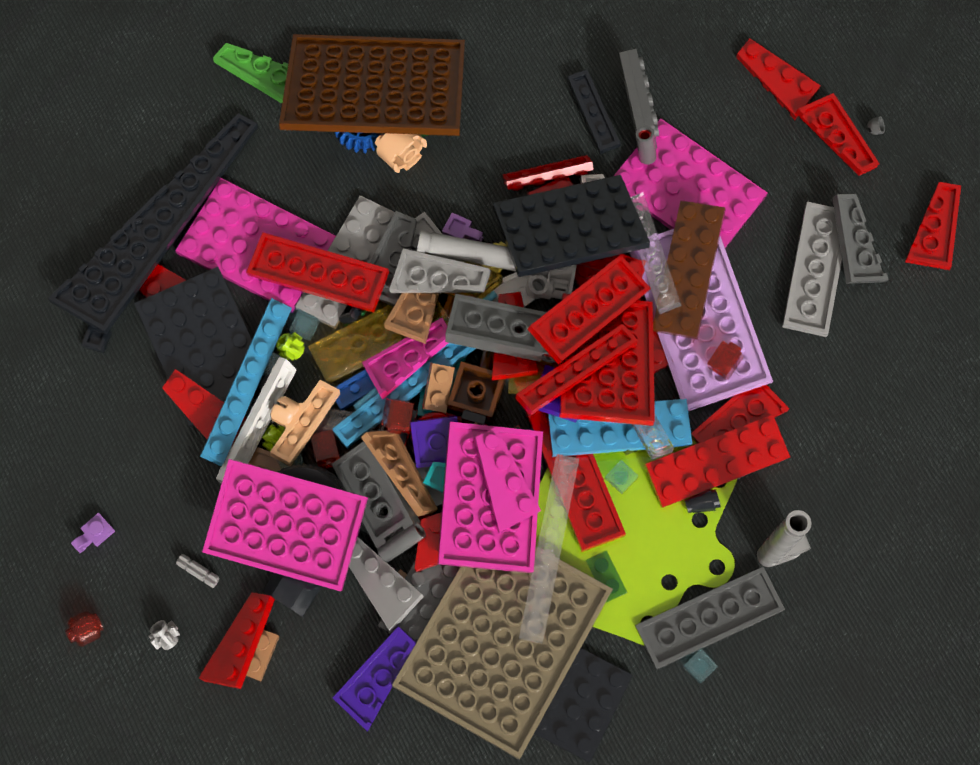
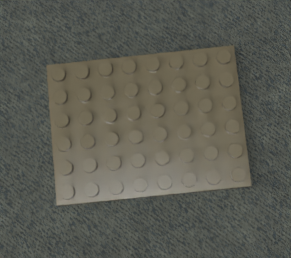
M536 546L533 573L461 566L393 682L392 687L520 760L613 589Z

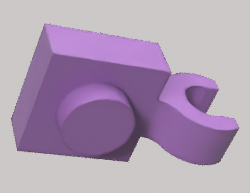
M451 213L442 230L444 235L467 238L479 242L483 240V233L471 228L472 221L454 213Z
M97 513L80 528L85 534L77 537L71 544L81 553L92 542L98 547L115 530Z

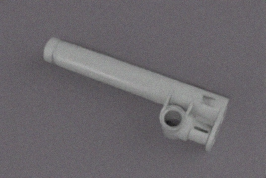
M420 230L417 252L516 271L509 250L505 246ZM576 265L528 275L526 283L527 295L533 299H561L563 293L571 294ZM532 283H540L543 290L540 292L535 291L532 288Z
M801 510L789 513L758 549L757 560L765 567H773L793 560L801 553L810 550L811 547L805 535L810 530L812 524L809 515Z

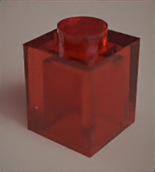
M722 341L708 361V368L729 380L744 358L742 352H740L741 348L733 342L727 344Z
M386 398L381 425L388 428L387 432L401 434L402 430L409 431L414 403Z
M333 430L313 434L311 442L318 466H323V468L333 467L332 463L340 458Z

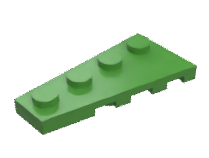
M225 43L213 57L214 63L278 102H283L288 63L283 62V64L272 61L270 57L264 55L260 57L252 54V51Z

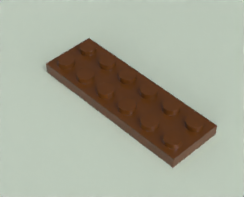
M680 201L653 322V332L698 340L725 216V207Z

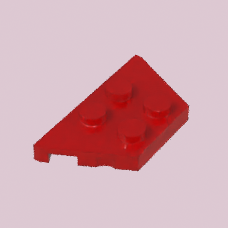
M442 512L421 519V526L426 533V537L418 542L415 561L416 572L439 565L438 551Z

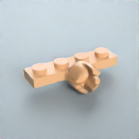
M319 380L303 403H297L286 396L280 397L277 400L280 405L274 404L270 414L272 421L285 427V431L270 451V455L286 465L292 466L339 397L340 390Z

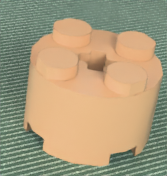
M385 133L377 137L375 145L377 146V155L395 172L399 173L400 169L404 168L407 171L422 157L420 151L422 147L426 148L427 141L419 134Z

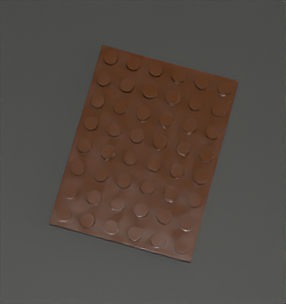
M293 34L279 121L280 130L460 136L465 40Z

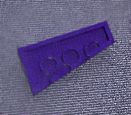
M400 626L394 630L333 697L367 732L387 698L393 682L417 643Z

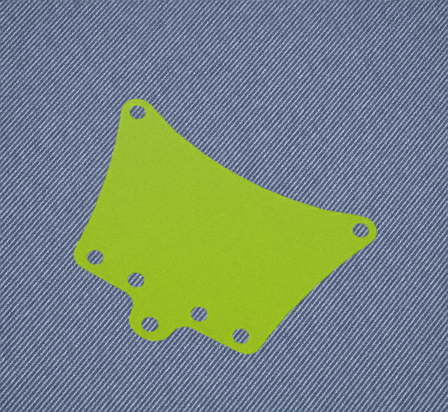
M693 439L691 446L697 444ZM690 446L637 450L626 456L624 451L593 454L626 535L581 552L547 468L539 485L538 506L541 511L537 515L536 547L613 589L593 627L644 645L635 627L644 616L655 617L678 606L684 592L692 585L699 584L717 588L727 583L731 578L735 568L734 557L725 546L719 543L715 530L737 479L727 482L722 488L714 487L710 489V491L716 489L721 507L716 508V511L701 512L707 516L708 523L703 528H697L692 523V516L695 513H688L685 503L686 499L661 508L644 466L646 463ZM718 559L724 563L725 571L723 574L714 575L710 572L709 564L712 560ZM671 574L676 577L678 584L675 589L666 590L663 588L661 580L665 575Z

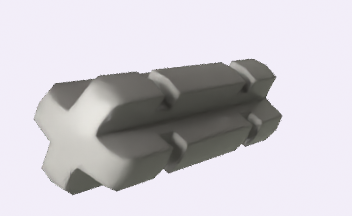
M181 554L176 561L179 567L184 570L186 569L188 573L202 582L205 581L204 583L212 588L220 580L213 572L209 573L210 571L194 560L191 561L185 554Z

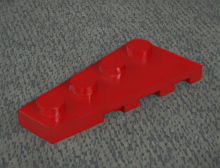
M750 38L737 53L736 58L754 77H757L763 83L762 86L777 98V102L790 112V116L794 120L798 117L796 114L797 109L807 105L820 89L821 85Z
M834 93L797 109L796 114L858 176L877 168L880 164Z
M521 292L498 295L499 303L524 308ZM494 352L492 380L537 375L536 361Z
M175 369L162 389L201 434L208 439L224 402ZM245 416L239 427L236 437L232 443V446L240 433L241 427L244 425L247 419Z
M251 592L199 676V679L204 682L241 689L275 601L273 597Z

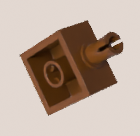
M482 350L478 366L465 362L460 363L447 404L448 412L462 416L463 411H471L484 415L486 423L492 424L505 384V379L492 380L491 369L494 352L490 351L489 354L488 351ZM476 390L480 391V394L477 396L473 395Z

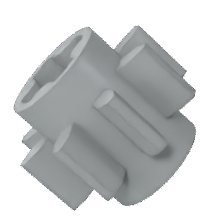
M160 620L151 627V634L148 637L151 639L150 643L156 650L160 647L168 650L177 644V636L180 633L172 620L168 624L164 620Z

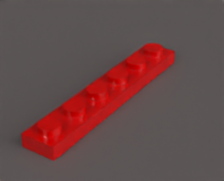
M621 324L518 392L515 399L531 416L635 346L638 340L624 324Z

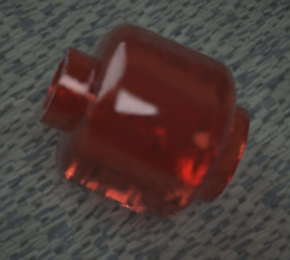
M84 611L68 620L69 629L65 630V633L70 643L76 642L78 646L83 647L100 638V631L103 630V626L96 613L91 614L89 611Z

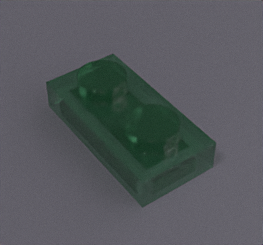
M607 550L586 560L594 579L613 589L606 603L628 593Z

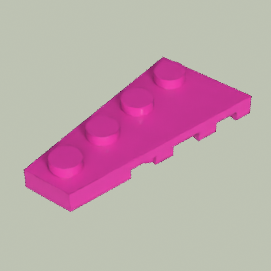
M443 318L431 324L426 344L406 337L362 362L382 400L448 344L445 342L447 325Z
M497 427L475 437L474 441L480 465L483 469L486 488L489 492L491 508L497 524V532L500 533L539 513L541 509Z

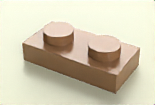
M430 363L422 409L446 413L455 367Z
M263 630L246 674L247 677L262 681L279 635Z

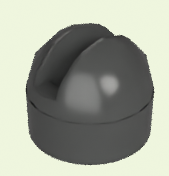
M881 116L868 121L867 128H870L868 130L870 134L879 135L885 132V124Z

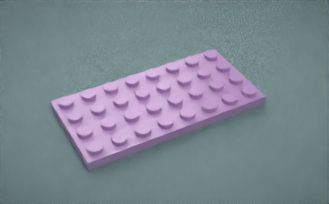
M674 229L649 237V248L630 252L632 258L647 262L642 279L651 288L645 294L646 301L653 302V321ZM720 236L698 340L658 333L680 399H687L688 411L773 382Z

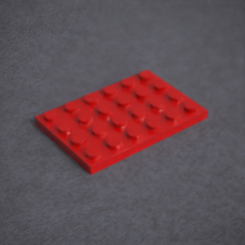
M563 293L561 301L570 294ZM637 300L560 363L561 365L621 324H624L638 340L635 346L560 395L559 418L653 426L655 422L653 302Z

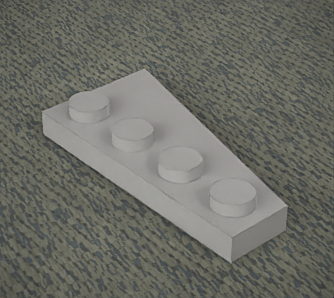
M403 248L389 290L391 293H484L491 271L489 268Z
M357 537L349 568L388 630L392 632L424 596Z

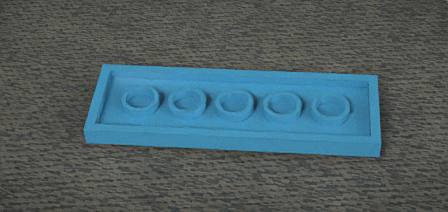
M687 399L654 401L655 422L653 426L578 419L575 423L548 414L552 457L691 446L692 437Z

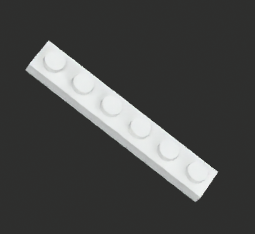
M279 357L273 366L265 385L261 389L260 395L251 408L248 418L241 427L236 441L230 448L229 454L219 470L216 480L221 484L229 459L248 464L271 421L270 413L274 404L279 405L277 400L283 397L296 372L295 367L287 359Z

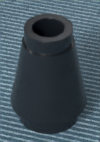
M709 488L685 500L688 513L716 511V508L721 507L716 489L710 491Z

